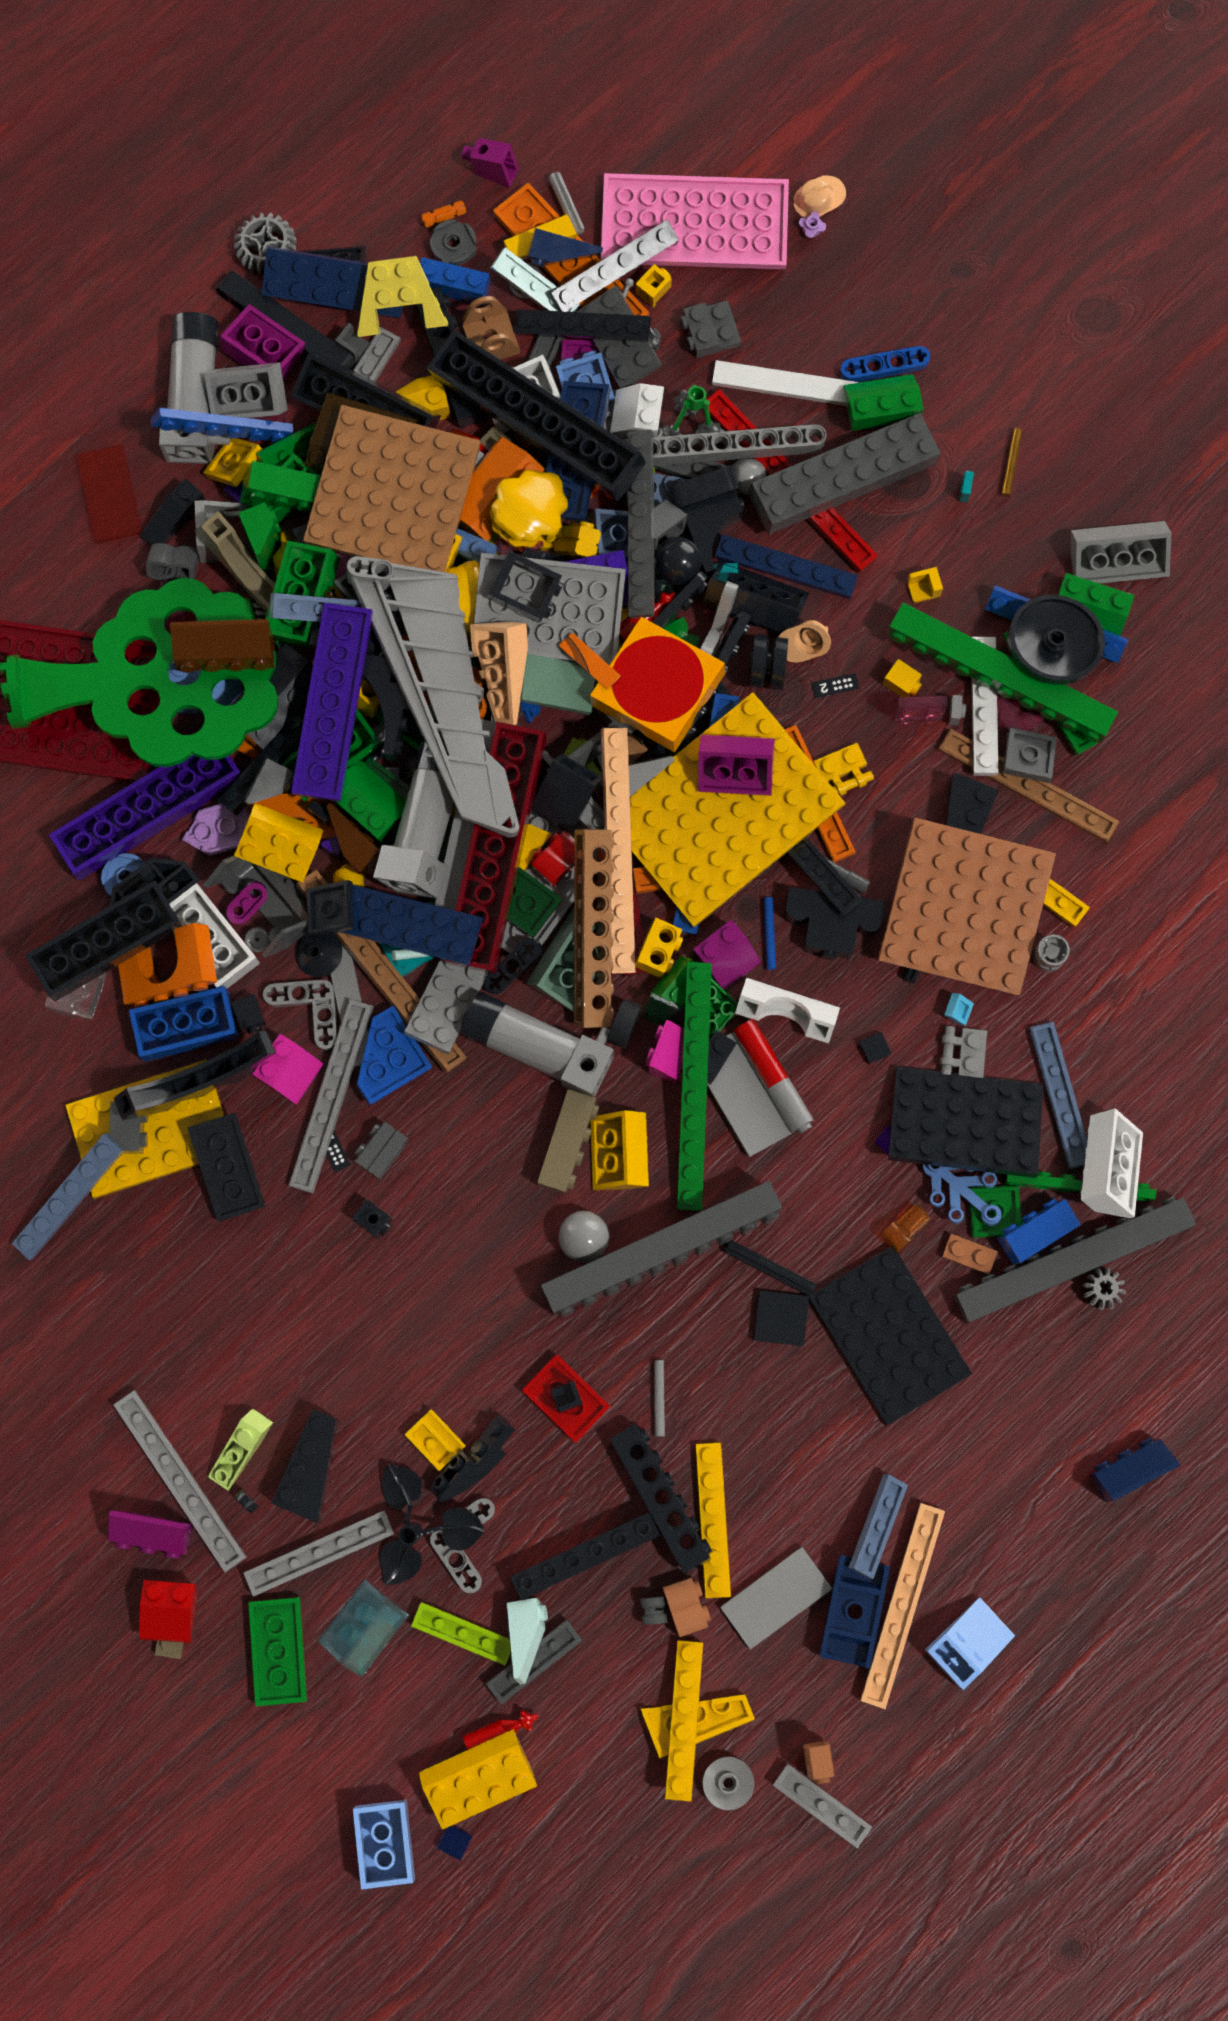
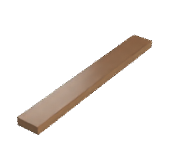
M950 728L938 751L973 770V741ZM998 755V775L985 777L1101 841L1108 843L1119 823L1118 820L1051 783L1003 773L1004 758Z

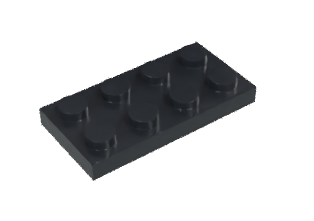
M236 1112L189 1126L188 1131L217 1221L219 1222L266 1207Z

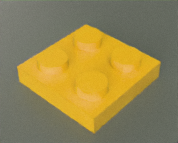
M230 438V444L222 446L203 473L208 479L237 487L243 481V476L251 462L258 460L256 453L263 449L258 444L238 438Z

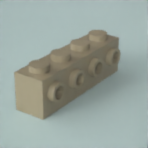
M567 1090L537 1182L538 1186L565 1195L568 1189L573 1190L577 1177L573 1175L575 1166L580 1167L584 1152H581L583 1142L588 1143L592 1129L588 1128L591 1119H596L599 1110L595 1097Z

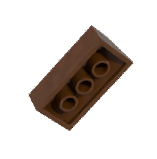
M268 619L170 622L173 660L177 671L192 673L197 670L217 672L218 670L228 669L232 671H241L243 669L262 671L274 668L275 641Z

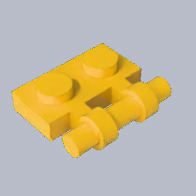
M858 743L814 761L816 768L828 782L832 781L833 789L839 796L847 794L846 791L857 786L861 788L866 785V782L874 780L871 771L863 774L860 771L861 768L867 766V762ZM852 773V779L845 782L841 781L840 777Z

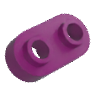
M259 881L248 882L229 902L226 911L228 919L235 924L247 922L267 899L265 885ZM257 889L260 893L257 896H253L250 891ZM239 906L243 908V912L236 913L234 909Z

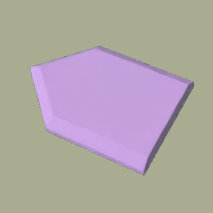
M221 804L199 810L194 818L195 821L181 840L209 856L236 849L250 816L249 806L246 805L238 816H235Z

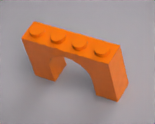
M191 923L174 929L178 961L174 973L165 982H161L155 974L151 947L119 964L124 1004L139 1008L147 1006L152 1002L169 1000L168 997L187 996L188 991L191 990L203 991L208 989V985L217 983L209 926Z

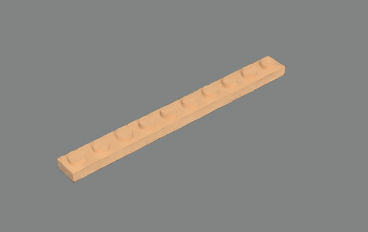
M627 728L601 729L604 829L612 830L614 846L612 848L614 871L611 880L614 888V895L611 898V908L614 913V919L611 923V933L614 938V943L611 947V958L613 959L614 966L611 974L635 973Z

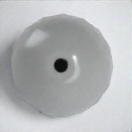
M578 1211L564 1220L559 1230L558 1240L560 1248L567 1257L576 1262H591L602 1256L608 1246L610 1235L608 1226L600 1216L590 1211Z

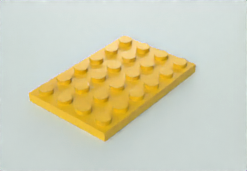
M207 1059L66 1104L81 1159L86 1156L103 1134L108 1133L110 1135V1102H114L113 1098L126 1088L179 1073L207 1061ZM217 1088L203 1097L181 1101L169 1111L148 1115V1122L144 1123V1132L148 1134V1146L144 1147V1154H121L91 1190L92 1197L96 1199L198 1166L199 1162L188 1127L224 1116Z

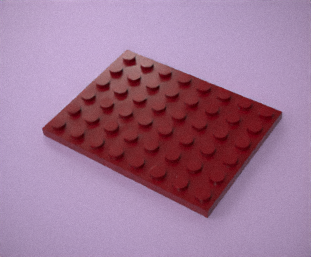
M0 620V663H5L3 656L19 655L22 659L54 664L98 663L93 653V640L96 634ZM135 640L126 648L125 659L133 665L142 666L148 664L156 656L157 647L153 642ZM0 671V763L128 782H136L150 773L151 765L141 761L132 751L129 739L111 737L103 733L96 725L92 714L93 703L59 710L32 721L27 728L12 729L6 714L10 713L11 710L1 689V683H6ZM143 688L137 690L129 698L128 708L137 715L145 716L151 714L160 704V695L152 689Z

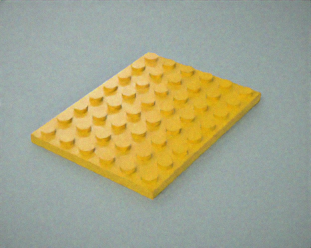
M751 693L673 757L675 761L630 796L631 851L693 927H696L846 805L754 693ZM701 735L775 739L772 796L698 792Z

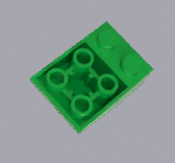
M680 956L672 965L669 973L662 977L650 994L654 995L656 999L660 998V1003L671 1002L670 1004L673 1007L669 1008L670 1006L668 1005L669 1011L672 1014L674 1013L677 1018L680 1015V1018L682 1017L685 1023V1011L683 1010H685L687 962L694 961ZM712 978L709 1041L715 1031L720 1032L733 1017L738 1005Z

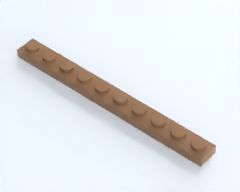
M315 870L305 877L303 883L297 882L296 886L307 899L308 888L327 885L328 883ZM340 932L334 933L408 1025L420 998L376 943ZM454 1043L449 1055L423 1044L446 1074L467 1058L456 1043Z

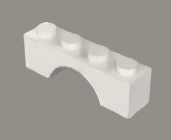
M746 978L735 1014L757 1021L769 1015L785 1016L797 1022L802 1027L805 1036L829 1043L840 1008Z

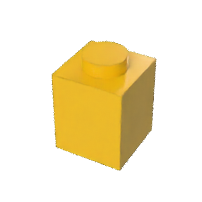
M898 659L884 678L883 685L907 700L910 695L915 696L921 688L922 684L919 682L922 674Z

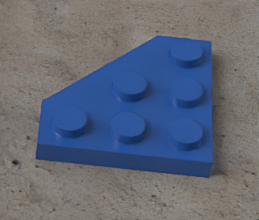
M394 1006L376 1015L371 1020L356 1085L369 1106L432 1069V1065L416 1040L404 1035L407 1026Z

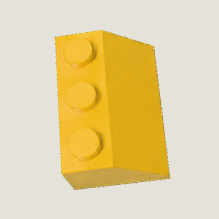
M624 1110L598 1115L595 1120L591 1119L593 1190L648 1187L646 1113Z

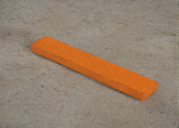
M797 725L784 729L815 766ZM836 812L817 828L831 860L835 863L856 853Z

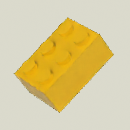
M254 803L234 856L303 883L319 846L323 829Z

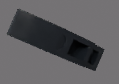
M498 1414L489 1423L481 1437L473 1443L469 1452L467 1453L460 1448L456 1455L450 1459L449 1464L441 1474L434 1479L429 1489L439 1501H446L469 1489L485 1477L506 1455L501 1447L514 1432L515 1428L505 1417Z

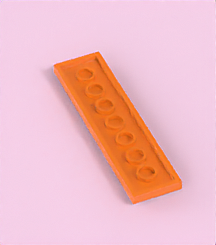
M526 183L493 210V215L513 236L560 217L529 183ZM577 235V238L575 239L582 241L580 237ZM594 256L554 265H545L543 269L561 286L601 260ZM617 279L580 302L579 308L582 309L615 285L623 293L625 286ZM628 291L625 299L634 315L649 316L647 309Z

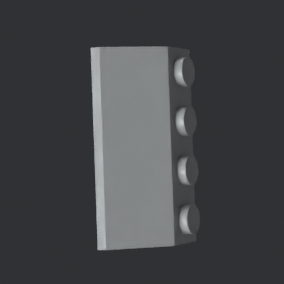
M1165 521L1071 530L1070 554L1073 575L1096 583L1170 577L1171 531Z

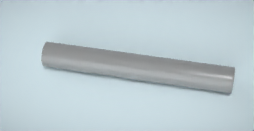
M664 1360L654 1361L655 1437L665 1436Z

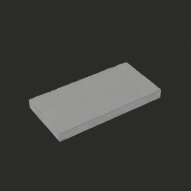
M801 1547L720 1608L751 1650L832 1590V1588L803 1547Z

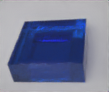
M452 1825L448 1827L438 1849L461 1861L472 1835Z

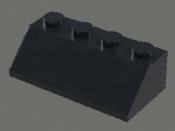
M722 560L710 578L702 603L715 611L718 609L724 587L727 583L718 580L724 564L727 563ZM741 567L736 568L738 573L729 574L727 581L739 585L731 611L732 617L744 611L751 616L749 621L753 622L754 625L773 629L778 634L797 626L809 592Z
M283 643L276 651V668L269 680L275 687L278 696V711L268 725L260 730L247 733L245 736L249 742L260 749H264L308 699L313 664L286 643ZM245 688L230 705H234L242 699Z

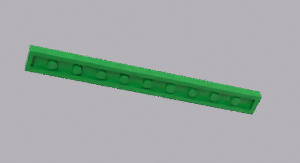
M687 962L677 1210L702 1211L712 963Z

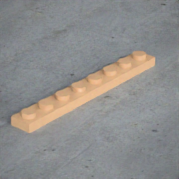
M922 1503L919 1504L860 1701L886 1709L945 1511Z

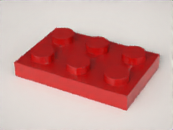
M557 1354L522 1389L575 1443L611 1407ZM574 1380L583 1405L559 1414L551 1390Z

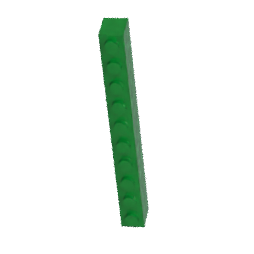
M902 603L889 627L887 635L891 636L893 641L911 646L918 654H927L933 657L936 663L943 666L948 665L954 668L959 675L970 676L976 679V682L983 687L990 686L997 690L1001 696L1019 701V704L1024 708H1033L1041 712L1044 718L1056 720L1062 723V726L1067 730H1076L1084 734V737L1091 742L1098 741L1102 743L1118 711L1067 685H1054L1036 680L1025 673L1012 657L905 603Z

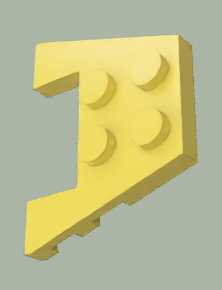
M417 256L368 262L358 337L380 334L377 309L422 303L426 328L448 325V321L439 307L440 304L429 286L430 283Z

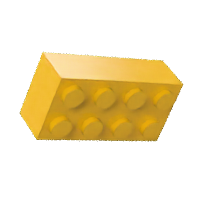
M514 1729L419 1772L422 1789L442 1830L537 1787L533 1770Z

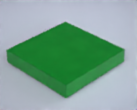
M1019 1186L969 1188L986 1204L997 1206L1002 1214L1001 1220L997 1225L987 1226L981 1219L982 1213L970 1203L972 1238L1000 1237L1004 1234L1002 1230L1014 1223L1016 1226L1022 1223ZM990 1210L987 1212V1216L994 1218L996 1213Z

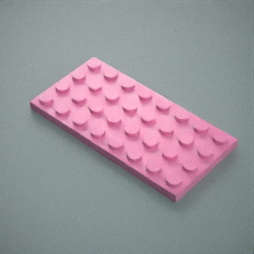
M604 173L601 242L603 251L601 253V260L668 219L679 241L640 265L655 264L663 266L786 270L789 179Z

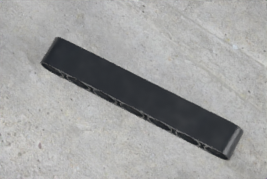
M230 270L215 288L216 292L223 299L241 312L250 304L304 341L305 347L301 354L306 358L309 352H316L349 369L355 365L356 360L350 353L271 297L261 295L262 291L234 271Z

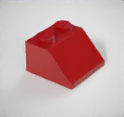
M144 1580L140 1601L139 1639L191 1643L198 1597L195 1584Z

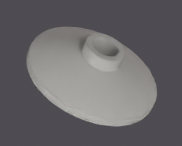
M722 1757L712 1762L706 1769L703 1776V1790L707 1799L715 1807L723 1810H735L745 1805L751 1798L754 1790V1777L750 1768L740 1759ZM725 1778H731L733 1780V1785L731 1787H725L723 1785V1781Z

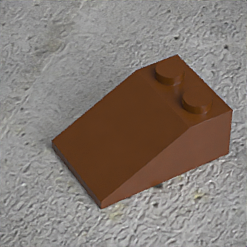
M329 803L327 809L343 856L350 862L348 866L357 874L363 873L368 877L370 875L374 876L381 847L387 844L385 842L383 844L379 843L340 806Z

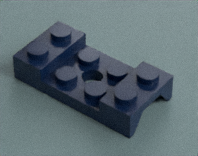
M839 1555L818 1656L870 1668L890 1566L879 1564L874 1579H867L848 1568L851 1557ZM852 1604H858L862 1609V1614L857 1619H852L848 1615V1607Z

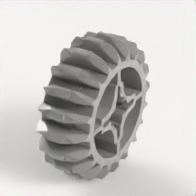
M260 212L259 218L251 215V221L244 220V227L238 226V234L234 236L236 242L234 243V249L237 252V259L241 260V264L244 267L248 266L251 273L257 269L259 275L265 269L267 246L296 251L295 245L297 240L294 237L293 228L289 226L287 220L282 222V218L279 215L274 218L271 212L267 217H264L262 212ZM272 232L279 234L283 241L278 240V237L272 236ZM247 247H251L253 250L258 251L259 256L252 254L247 249Z

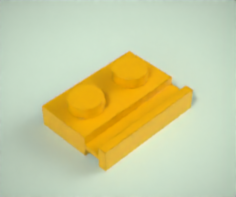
M432 1409L405 1434L438 1471H441L449 1463L450 1459L456 1455L460 1448L464 1449L466 1447Z

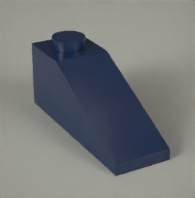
M535 228L526 259L531 260L532 265L544 268L545 265L599 256L603 251V247Z

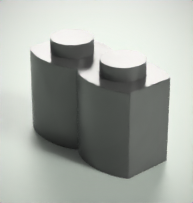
M164 543L153 544L146 561L147 576L156 580L195 579L199 566L198 550L193 547L179 546L175 548Z

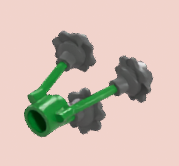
M693 385L688 392L681 390L680 395L675 397L674 402L677 403L675 409L680 411L674 425L658 429L659 435L657 437L682 435L679 434V425L683 417H687L688 414L694 417L701 408H704L705 422L698 426L699 429L695 431V434L724 432V430L720 427V423H714L710 419V401L706 399V391L702 387Z

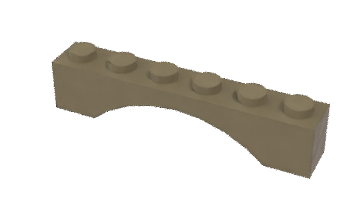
M217 511L195 530V533L267 614L275 583L253 560L233 527Z

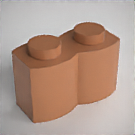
M690 1577L662 1587L679 1637L708 1628L707 1621H710L711 1618L707 1606H701L699 1597L703 1596L698 1581L693 1582V1579Z
M827 1741L804 1744L803 1751L809 1780H813L815 1784L831 1782L830 1777H834L835 1774L830 1744Z

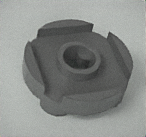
M453 219L446 220L438 224L433 230L434 233L430 239L432 254L437 261L461 266L476 255V235L471 226L465 222L463 224ZM450 239L460 242L456 247L448 246Z

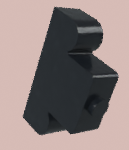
M789 887L785 918L790 924L795 926L802 925L805 922L808 923L804 945L805 952L820 954L821 958L834 960L835 957L850 959L855 948L857 930L867 937L874 936L879 932L883 923L886 901L862 898V902L843 916L822 892Z

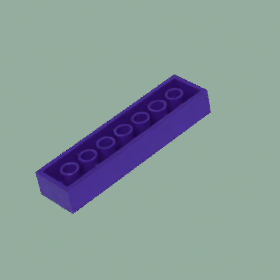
M192 755L181 764L171 767H158L55 830L49 836L74 876L80 881L105 866L109 860L112 861L118 857L117 855L128 852L227 791L241 773L230 755L216 760H205Z

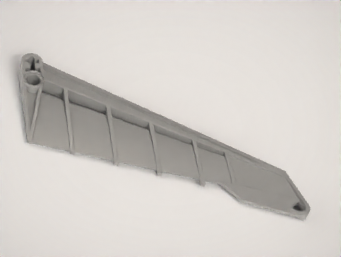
M360 556L351 558L347 563V581L353 586L362 608L373 610L371 627L461 818L506 837L517 836L519 823L506 771L485 749L484 737H489L490 734L489 731L482 730L477 697H481V691L475 689L470 657H473V652L469 651L464 623L465 613L459 607L460 593L457 575L393 564L383 559ZM379 573H384V574H386L387 576H385V577H380V576H378L377 574H379ZM391 587L396 601L386 599L383 590ZM391 611L400 612L409 641L402 640ZM407 651L414 652L424 682H418ZM422 691H427L438 724L434 723ZM438 732L442 734L449 756L446 754ZM510 818L512 827L502 826Z

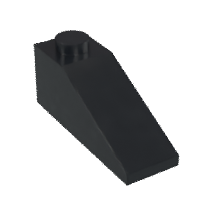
M185 478L167 496L140 534V537L149 546L157 543L166 544L195 516V501L205 500L203 493Z

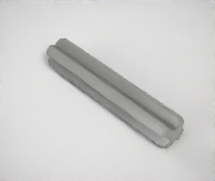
M559 172L550 174L549 182L564 215L568 214L577 235L583 234V223Z

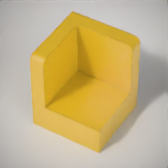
M937 567L911 573L908 576L907 585L913 603L941 597L943 586Z

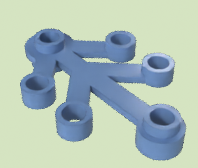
M923 1164L924 1172L931 1177L932 1194L930 1196V1203L932 1206L938 1208L943 1206L945 1202V1196L941 1192V1178L949 1184L951 1210L948 1217L950 1222L959 1224L963 1220L964 1213L960 1207V1195L982 1213L981 1219L985 1225L995 1226L1000 1222L1001 1210L995 1205L986 1204L968 1188L973 1186L993 1188L997 1183V1176L994 1173L986 1172L983 1176L956 1177L949 1170H959L957 1168L940 1166L938 1169H933L931 1165ZM991 1176L994 1182L988 1184L985 1182V1178ZM938 1195L942 1198V1201L935 1203L933 1197ZM990 1210L994 1211L996 1217L989 1218L987 1212ZM952 1213H960V1219H953L951 1216Z

